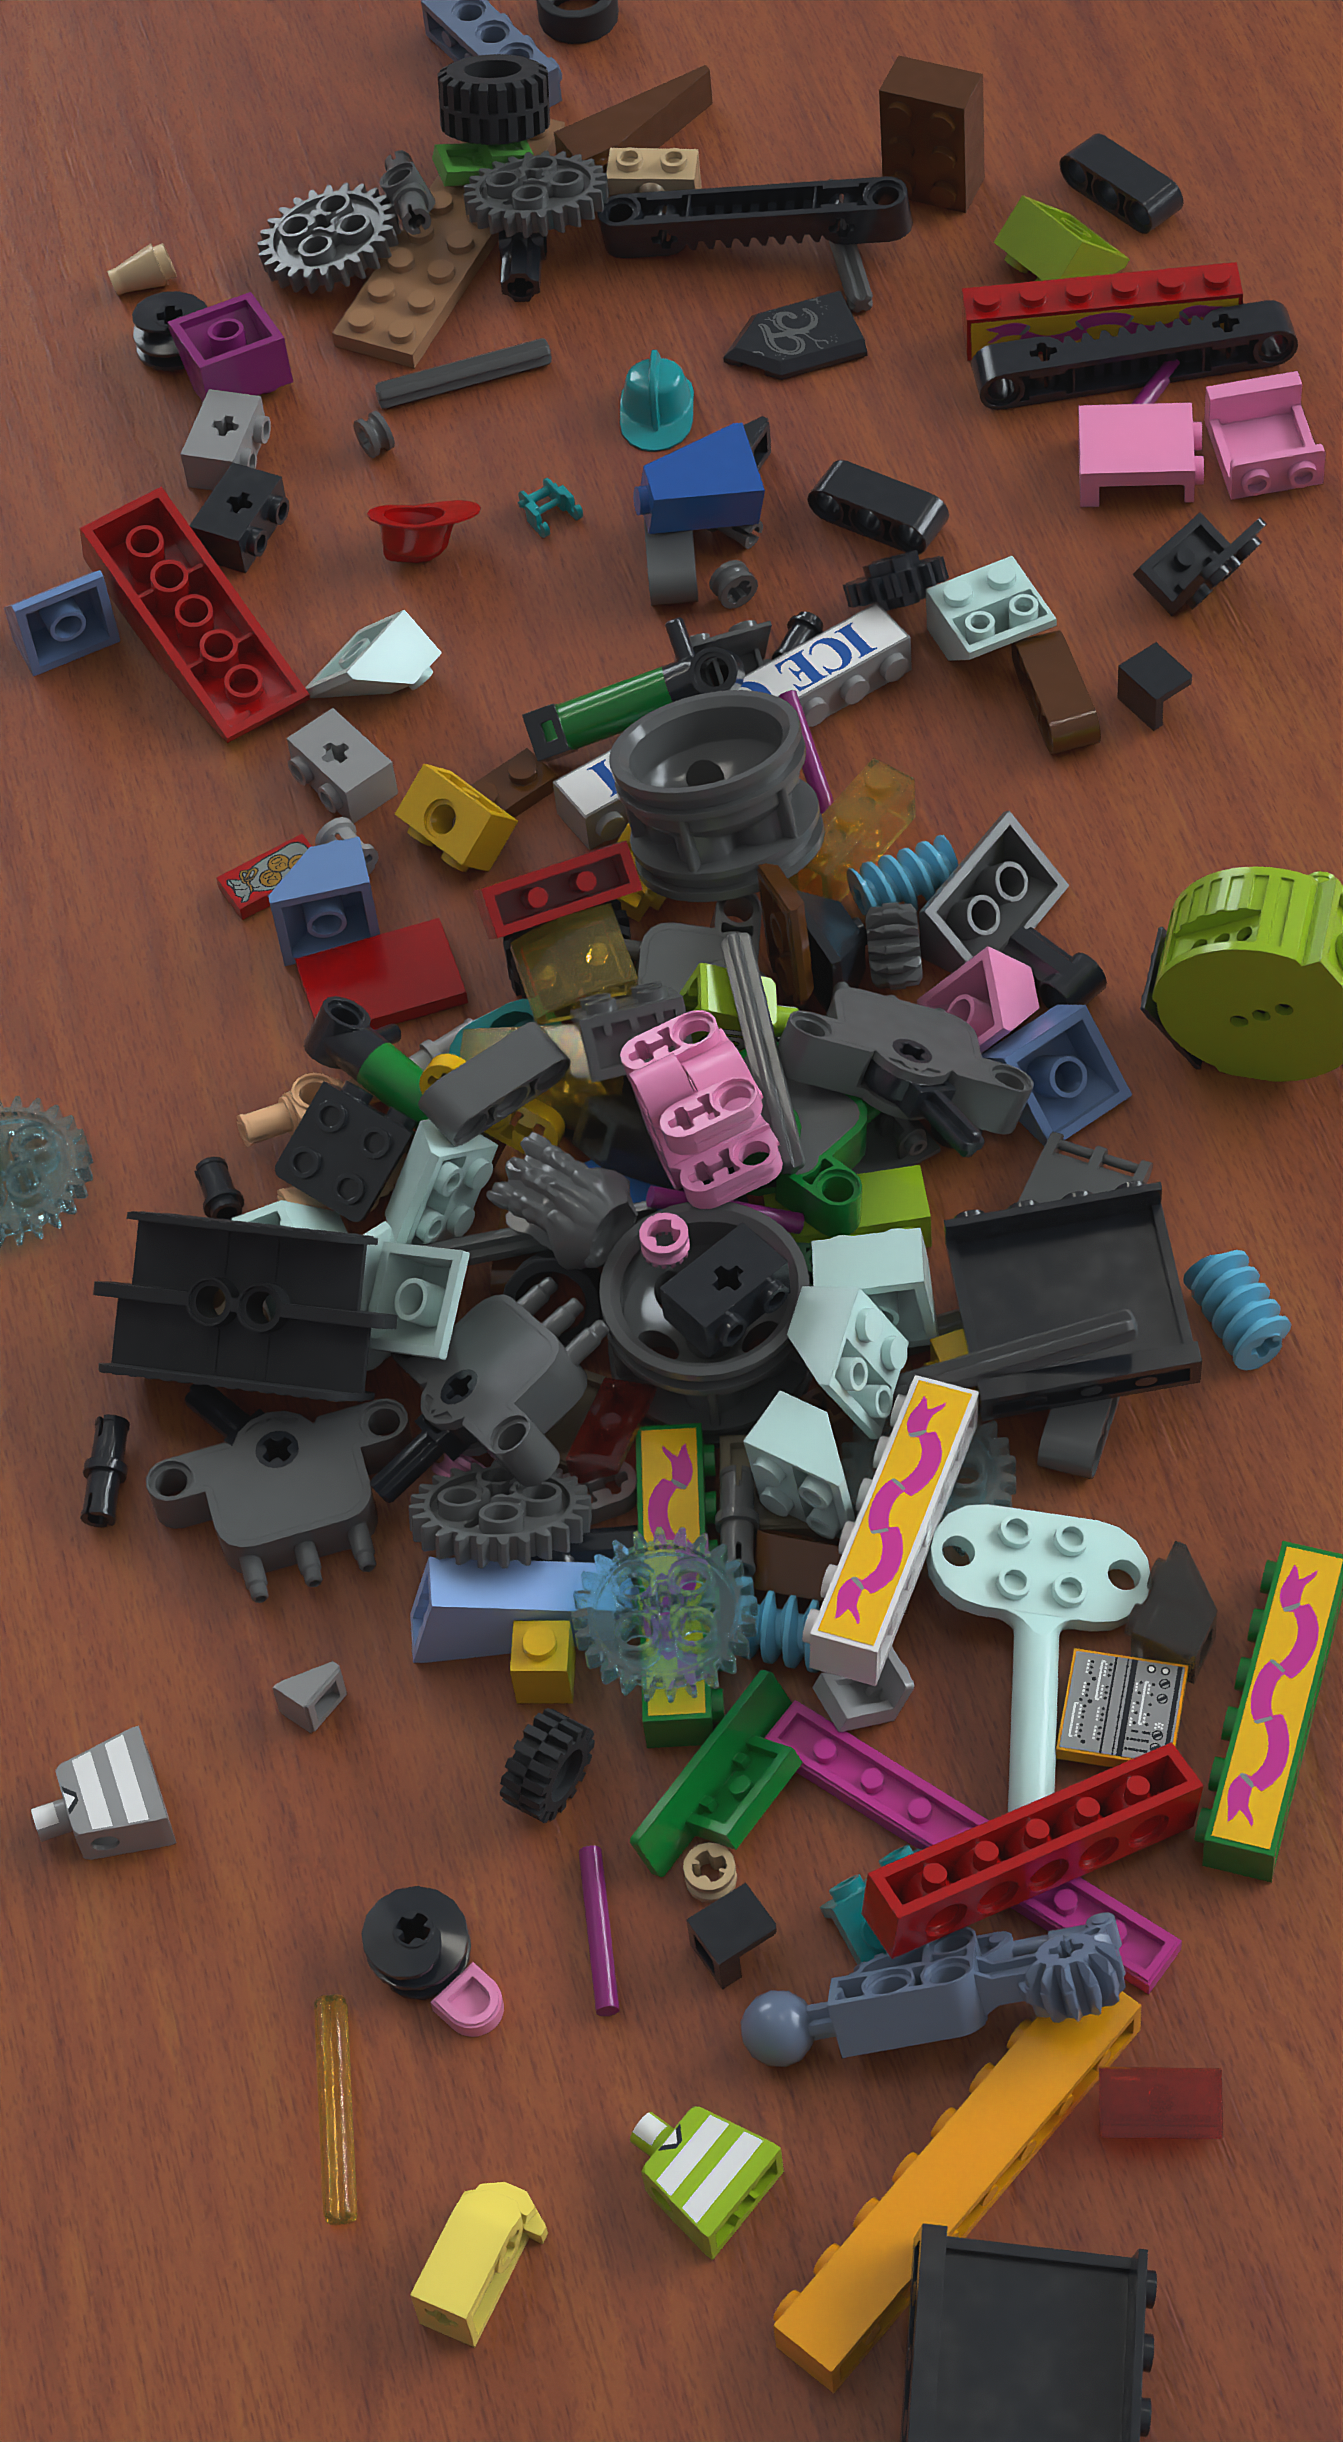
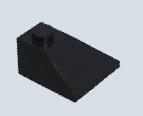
M797 891L804 901L814 982L812 992L827 1013L833 999L832 995L835 984L845 982L850 988H859L866 969L865 946L868 945L867 930L858 917L851 918L840 901Z

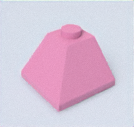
M989 946L917 999L918 1005L933 1009L942 1008L947 1013L966 1021L977 1034L981 1053L1010 1033L1040 1008L1032 967Z

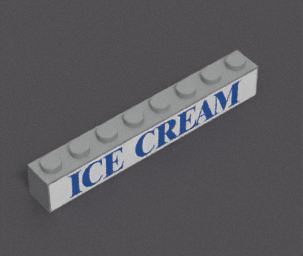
M875 603L745 675L739 690L764 692L777 697L786 691L795 690L797 691L808 727H813L820 724L826 717L849 704L859 702L867 694L889 682L900 679L905 673L912 670L911 637L878 603ZM611 750L553 781L557 814L589 850L619 836L629 822L625 806L618 798L615 780L609 765Z

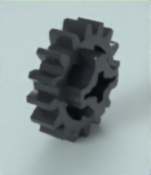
M917 550L882 558L873 561L869 565L862 566L865 576L847 582L843 585L849 607L855 608L878 603L885 611L920 602V600L926 598V589L928 587L947 581L946 579H949L943 556L919 560Z

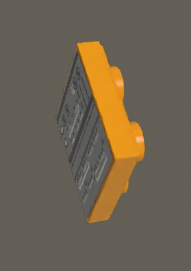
M1074 1648L1056 1746V1759L1115 1767L1171 1742L1176 1747L1188 1677V1665Z

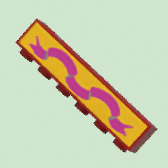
M1237 262L962 288V321L967 361H972L976 352L984 346L995 343L1045 336L1058 339L1062 343L1065 336H1070L1077 343L1081 342L1083 333H1088L1096 340L1100 338L1102 330H1106L1112 337L1118 336L1119 328L1125 327L1131 334L1136 333L1137 326L1143 324L1149 331H1153L1156 322L1159 321L1167 328H1171L1174 319L1177 318L1185 325H1190L1192 316L1196 315L1203 321L1205 315L1212 310L1243 304V290ZM1221 323V324H1220V328H1222L1223 330H1224V323Z

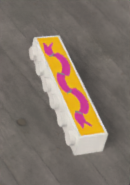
M915 1375L907 1396L898 1394L890 1419V1426L894 1427L890 1437L881 1436L875 1451L873 1467L877 1469L873 1479L864 1478L859 1489L856 1510L860 1512L856 1522L848 1520L844 1525L838 1548L839 1554H842L838 1566L829 1564L821 1586V1597L824 1598L820 1610L812 1608L805 1622L802 1640L810 1644L809 1668L869 1685H877L930 1549L935 1529L940 1523L977 1428L978 1391Z

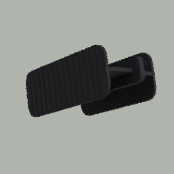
M145 1211L127 1212L126 1219L138 1220L132 1284L94 1281L93 1295L118 1298L111 1363H99L98 1370L101 1373L161 1379L162 1381H177L178 1383H194V1385H210V1387H226V1389L234 1390L243 1389V1391L250 1392L259 1391V1393L266 1394L276 1393V1395L282 1396L293 1395L292 1397L298 1398L309 1397V1399L314 1400L327 1399V1401L334 1402L374 1400L375 1393L365 1391L371 1328L396 1329L398 1315L360 1311L367 1245H378V1238L369 1235ZM219 1289L222 1290L226 1299L225 1308L220 1315L217 1314L213 1306L214 1295ZM268 1295H271L276 1303V1312L271 1321H268L263 1313V1303Z

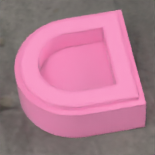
M474 1962L431 2001L433 2011L459 2034L469 2037L482 2036L492 2031L501 2021L504 2012V2003L498 1985Z

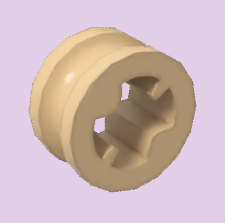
M708 1842L699 1844L689 1851L684 1859L683 1871L687 1890L694 1898L701 1902L714 1903L735 1889L737 1882L736 1864L732 1853L726 1847L718 1843ZM710 1863L714 1870H719L720 1879L711 1882L706 1875L701 1876L700 1867Z

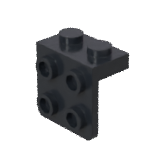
M1199 512L1132 575L1171 616L1185 604L1193 610L1213 591L1214 587L1221 581L1224 582L1261 545L1262 541L1257 537V534L1267 523L1260 517L1230 544L1206 517Z
M347 1080L342 1088L323 1081L275 1165V1173L282 1180L354 1222H362L370 1213L404 1153L408 1154L416 1133L413 1129L418 1122L391 1106L386 1114L370 1105L374 1097L372 1094Z

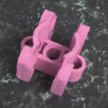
M703 1010L684 1013L635 1036L624 1045L620 1054L621 1061L660 1162L674 1189L679 1190L683 1188L688 1202L693 1207L699 1209L719 1207L769 1183L779 1175L783 1166L777 1147L780 1144L772 1132L769 1123L761 1116L763 1108L761 1099L764 1098L763 1094L756 1085L739 1051L728 1039L723 1029H719L716 1019L711 1013ZM694 1032H709V1035L700 1042L694 1044L684 1043L686 1037ZM674 1046L675 1050L670 1052L668 1048ZM651 1059V1061L644 1063V1060ZM753 1153H769L767 1159L760 1164H743L746 1157ZM733 1166L735 1172L729 1174L728 1168ZM710 1179L711 1183L703 1184V1181Z

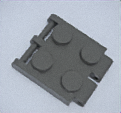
M1052 1131L1018 1202L1034 1200L1038 1203L1061 1200L1065 1195L1081 1190L1090 1191L1093 1194L1115 1190L1119 1185L1130 1181H1143L1147 1184L1152 1172L1153 1163L1141 1160L1140 1164L1118 1158L1109 1155L1107 1148L1097 1145L1095 1150L1065 1141L1063 1140V1134ZM1059 1151H1065L1090 1160L1087 1163L1059 1154ZM1105 1164L1127 1172L1134 1173V1176L1131 1177L1113 1170H1109L1103 1168V1166Z

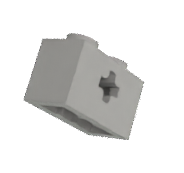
M208 390L180 454L188 487L213 491L232 463L256 469L257 453L261 444L268 442L271 431V421L268 416H265L261 396Z
M334 708L287 738L291 760L288 761V766L295 779L301 785L309 784L318 792L320 800L330 812L335 813L338 811L343 817L351 820L353 824L398 794L392 761Z

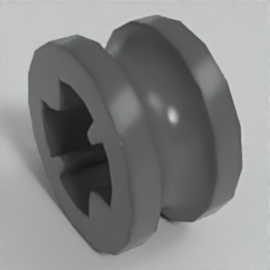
M373 411L369 413L367 421L362 418L354 421L353 426L356 437L369 457L375 458L379 456L381 448L386 451L394 448L395 442L392 432L379 412Z
M732 560L722 564L715 570L709 581V586L712 592L718 596V600L722 605L732 609L746 604L754 596L758 588V581L742 561Z

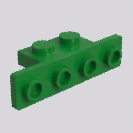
M766 1670L759 1671L631 1836L630 1844L651 1874L664 1877L695 1836L737 1850L803 1763L794 1748L764 1739L792 1704L772 1672Z

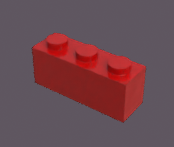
M626 840L473 890V894L488 939H498L643 889Z

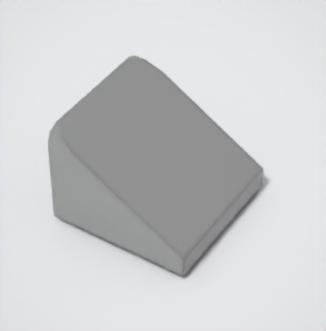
M334 1661L285 1679L272 1688L279 1711L309 1733L315 1732L347 1695L340 1666Z

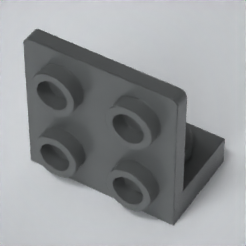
M655 981L631 987L632 996L625 998H611L610 993H602L580 999L581 1008L570 1010L573 1023L580 1030L591 1081L597 1082L627 1075L620 1057L624 1045L635 1036L686 1013L683 996L671 987L662 986L661 981ZM691 1034L686 1037L684 1043L693 1044ZM674 1046L668 1048L670 1052L675 1050ZM651 1059L644 1060V1063L651 1061Z

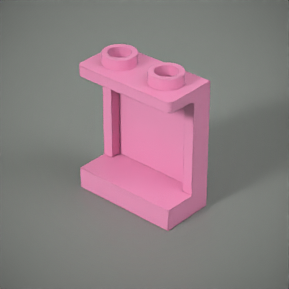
M1298 371L1206 387L1204 421L1231 500L1323 484L1326 453L1322 444L1315 445L1301 406L1302 382Z
M1192 403L1079 406L1080 507H1099V487L1183 485L1184 503L1194 502L1195 485L1204 484L1203 456L1194 455V451L1202 450V422H1193Z

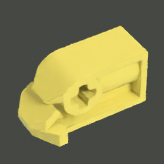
M506 2182L480 2184L475 2190L464 2191L410 2294L420 2324L475 2348L529 2238L543 2244L548 2235L547 2227L527 2191Z

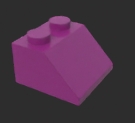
M251 292L168 321L170 333L192 387L202 402H204L209 389L257 396L271 393L277 388L293 382L285 338Z

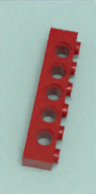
M1171 1742L867 1874L861 1914L890 1958L894 1959L1194 1827L1204 1785Z

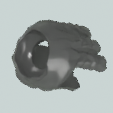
M532 1132L528 1137H524L520 1143L526 1154L524 1159L513 1156L506 1162L505 1170L509 1180L507 1182L494 1183L492 1190L488 1191L486 1196L494 1205L501 1209L509 1210L505 1215L506 1224L513 1231L519 1234L530 1235L541 1245L553 1250L555 1258L561 1267L568 1271L604 1267L616 1243L636 1224L638 1213L630 1195V1181L614 1170L601 1167L588 1168L585 1163L576 1161L570 1154L552 1145L548 1139Z

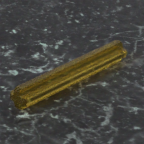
M340 1994L321 1995L314 2002L322 2204L323 2215L327 2224L341 2225L353 2223L358 2217L348 2005L344 1996Z

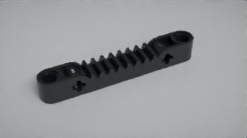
M895 177L618 194L609 197V202L604 203L603 212H597L606 250L616 258L670 256L682 251L686 244L691 250H696L699 241H703L709 249H714L716 240H721L726 248L732 247L734 239H739L744 247H749L751 238H756L762 246H766L769 237H774L780 245H783L787 236H792L797 244L802 243L804 235H810L814 242H820L821 236H823L832 243L842 245L892 242L905 237L913 226L906 184ZM841 194L844 195L843 203L839 201ZM664 206H667L666 214L663 212ZM843 220L847 224L846 230H843ZM667 233L671 235L669 241H666Z
M1265 300L1212 310L1205 315L1203 321L1197 315L1192 316L1190 325H1185L1177 318L1174 319L1173 326L1167 328L1159 321L1156 322L1153 331H1149L1143 324L1137 326L1136 333L1131 334L1125 327L1119 328L1118 336L1112 337L1106 330H1102L1100 338L1094 340L1088 333H1083L1081 342L1077 343L1070 336H1065L1063 343L1049 336L995 343L984 346L977 351L972 358L971 367L981 402L988 408L1003 410L1141 388L1146 385L1163 361H1176L1177 359L1180 362L1169 377L1170 383L1273 367L1287 362L1297 352L1298 340L1287 308L1278 301ZM1221 323H1224V330L1220 328ZM1226 350L1230 353L1229 358H1226ZM1039 352H1043V361L1038 357ZM1044 378L1048 381V387H1044Z

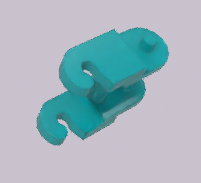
M549 478L543 479V487L529 495L524 491L518 493V506L524 508L527 522L542 538L550 535V528L547 522L542 523L541 514L551 508L558 506L561 511H567L575 520L583 517L582 507L579 504L575 505L574 496L564 485L558 487ZM549 496L550 502L540 507L536 504L537 501Z

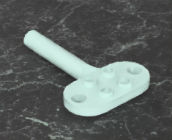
M989 1504L966 1505L949 1513L936 1527L926 1561L929 1578L939 1594L957 1609L978 1616L1003 1620L1013 1629L1014 1649L1008 1812L1055 1793L1060 1632L1066 1629L1111 1631L1128 1623L1147 1599L1152 1578L1148 1558L1137 1541L1117 1526L1098 1520ZM946 1546L962 1548L969 1556L970 1564L965 1566L952 1565L943 1556L942 1548ZM1112 1569L1125 1571L1132 1577L1135 1588L1131 1590L1117 1588L1109 1580L1108 1571Z

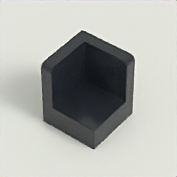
M1157 642L1118 665L1117 698L1153 731L1163 725L1164 701L1192 684V674Z
M746 1882L686 1920L691 1947L722 1990L742 1978L740 1957L777 1933L775 1921Z

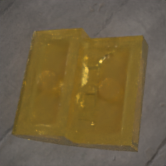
M611 903L557 918L511 942V952L535 1022L538 1025L572 1019L570 1010L581 1008L580 999L602 993H610L611 998L632 994L631 987L638 985V977Z

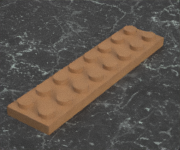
M550 119V126L545 132L527 139L534 154L533 156L541 155L544 151H548L550 156H554L556 153L554 132L564 128L565 122ZM440 176L436 177L429 188L435 198V205L429 212L431 225L427 230H424L423 226L420 225L421 233L412 235L404 227L402 228L401 233L397 236L399 244L389 248L392 256L381 259L379 262L381 267L373 271L332 332L335 347L412 368L416 367L499 240V233L490 234V227L478 229L477 222L471 223L469 221V215H466L464 203V185L444 186Z

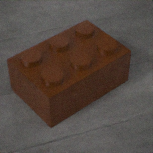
M898 55L879 89L882 177H895L902 180L906 184L908 198L911 201L966 213L985 178L983 74Z

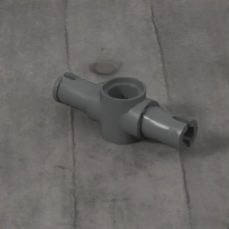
M398 150L394 152L396 159H393L391 154L385 159L384 166L386 172L380 179V186L389 201L393 203L395 212L402 220L404 229L408 233L416 235L421 233L420 225L423 226L424 230H427L431 225L429 212L435 205V198L413 164L411 156L403 150Z

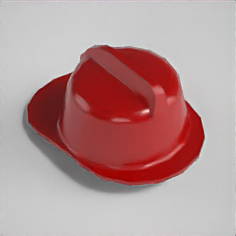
M464 500L440 501L419 505H383L369 509L367 517L379 524L385 559L396 562L420 563L430 561L439 556L448 546L453 525L478 515L481 507L478 503Z

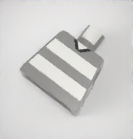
M139 1725L59 1764L55 1772L63 1798L31 1809L41 1842L73 1831L84 1859L93 1860L165 1847L177 1843Z

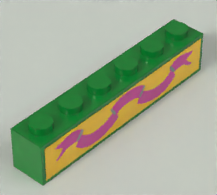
M702 1423L635 1427L642 1722L647 1748L703 1745L714 1731L715 1723H720L725 1716L723 1688H713V1672H723L722 1639L712 1638L711 1623L722 1621L720 1588L710 1589L709 1573H719L720 1564L718 1539L708 1540V1525H715V1515L718 1512L716 1491L706 1492V1477H716L715 1445L704 1444Z
M1282 1541L1277 1562L1267 1560L1260 1587V1593L1268 1595L1265 1610L1254 1608L1247 1641L1256 1643L1252 1659L1243 1656L1240 1659L1234 1690L1243 1692L1239 1708L1228 1706L1221 1740L1230 1742L1226 1758L1218 1756L1214 1758L1208 1790L1216 1792L1212 1809L1201 1808L1194 1838L1195 1842L1204 1844L1202 1866L1271 1883L1343 1601V1554Z

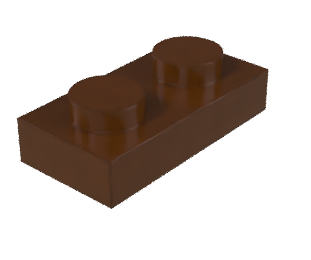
M526 748L471 786L515 818L554 792L553 781L557 780L558 776L546 764L538 762L536 755Z

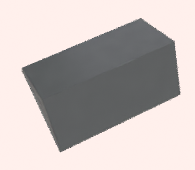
M1005 811L1001 814L919 912L921 958L950 973L956 971L987 946L1002 952L1014 932L1022 926L1025 929L1035 928L1069 887V884L1010 811Z

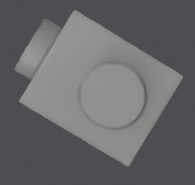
M891 1646L876 1686L825 1672L819 1675L812 1688L838 1732H844L895 1721L914 1689V1682L910 1677L907 1667L901 1662Z

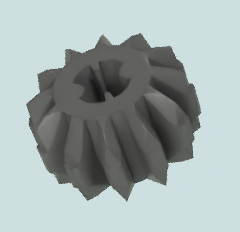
M898 902L883 903L882 906L870 907L866 914V930L873 984L877 989L891 988V990L906 989V986L919 985L923 978L917 910L911 903L898 904Z

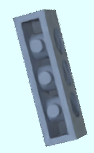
M421 0L426 35L454 62L468 57L489 54L515 55L537 61L546 66L548 70L549 108L562 101L560 88L562 72L558 63L552 57L548 58L536 47L530 36L523 35L513 26L510 18L505 13H499L488 0Z

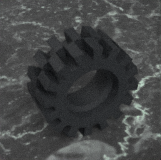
M549 1708L544 1709L543 1714L538 1713L534 1717L533 1726L528 1724L523 1730L524 1737L521 1741H516L513 1747L516 1751L512 1758L507 1759L505 1768L508 1771L502 1775L500 1782L503 1785L500 1790L503 1802L543 1823H547L548 1820H554L557 1811L561 1813L566 1808L567 1798L572 1799L577 1792L575 1786L578 1781H583L586 1774L583 1769L586 1765L590 1764L592 1755L589 1752L594 1748L595 1740L592 1739L594 1732L589 1727Z

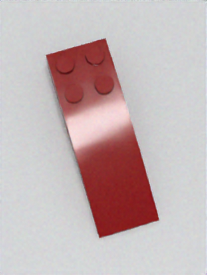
M162 486L79 528L83 559L92 572L101 571L108 595L131 628L178 689L227 743L310 700V694Z

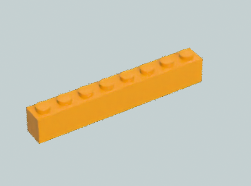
M1122 1991L1119 1994V2002L1113 2006L1102 2007L1099 2016L1089 2014L1083 2016L1079 2022L1075 2018H1067L1060 2023H1056L1050 2017H1037L1033 2022L1030 2019L1022 2021L1012 2033L1007 2043L1008 2052L996 2066L989 2062L977 2073L969 2088L971 2095L960 2108L956 2110L954 2107H950L940 2116L931 2131L933 2139L919 2155L911 2152L899 2164L892 2177L894 2185L882 2199L878 2200L876 2197H873L862 2207L853 2222L855 2230L841 2246L834 2243L824 2251L813 2270L816 2276L801 2293L793 2290L782 2300L773 2316L775 2321L773 2329L776 2347L834 2394L909 2305L913 2242L922 2223L948 2226L947 2236L966 2238L1137 2035L1141 2027L1142 2005Z

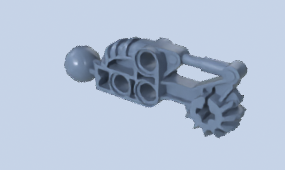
M1098 1913L1088 1918L1085 1925L1048 1931L1047 1935L1014 1941L1012 1934L1006 1931L976 1936L973 1929L964 1927L894 1959H891L888 1953H880L875 1955L871 1961H863L856 1965L853 1973L831 1978L827 2002L808 2005L804 1999L790 1991L770 1990L757 1996L747 2007L742 2017V2040L751 2056L767 2066L787 2067L801 2061L812 2048L815 2040L830 2037L837 2038L842 2058L962 2037L984 2026L988 2019V2014L997 2006L1021 2001L1032 2005L1036 2016L1050 2017L1056 2023H1060L1067 2018H1075L1079 2022L1083 2016L1089 2014L1099 2016L1102 2007L1113 2006L1119 2002V1994L1126 1988L1124 1981L1126 1973L1119 1952L1122 1942L1116 1919L1112 1913Z

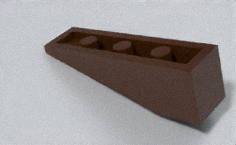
M704 65L555 131L556 155L562 151L566 152V158L581 154L582 161L594 159L595 166L602 165L603 173H607L610 148L661 147L713 104L710 69Z

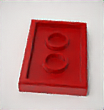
M440 918L295 959L297 971L314 1020L323 1001L328 997L334 996L349 999L362 1006L371 1018L370 1027L374 1030L390 1023H401L468 1003L467 993Z

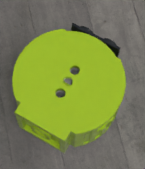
M1273 867L1231 868L1209 874L1195 881L1176 899L1172 908L1168 929L1166 930L1164 927L1158 928L1147 981L1141 998L1140 1010L1196 1070L1201 1069L1203 1060L1226 1074L1285 1082L1317 1077L1343 1065L1342 883L1333 874L1318 871L1306 875L1296 871Z

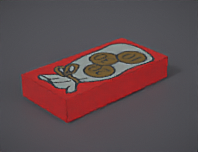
M300 834L216 877L218 887L239 917L244 920L270 906L268 895L309 847L312 846L305 836Z

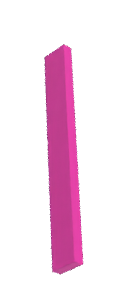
M794 1700L764 1738L794 1748L803 1762L796 1771L798 1774L917 1849L927 1848L989 1821L848 1732H838L832 1722ZM1081 1877L1010 1907L1047 1931L1085 1925L1087 1919L1095 1914L1112 1913L1115 1916L1122 1942L1119 1952L1126 1973L1124 1979L1148 1995L1182 1947V1940Z

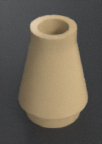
M150 243L117 267L107 271L117 296L127 292L169 285L168 280L177 277L163 243L154 247Z

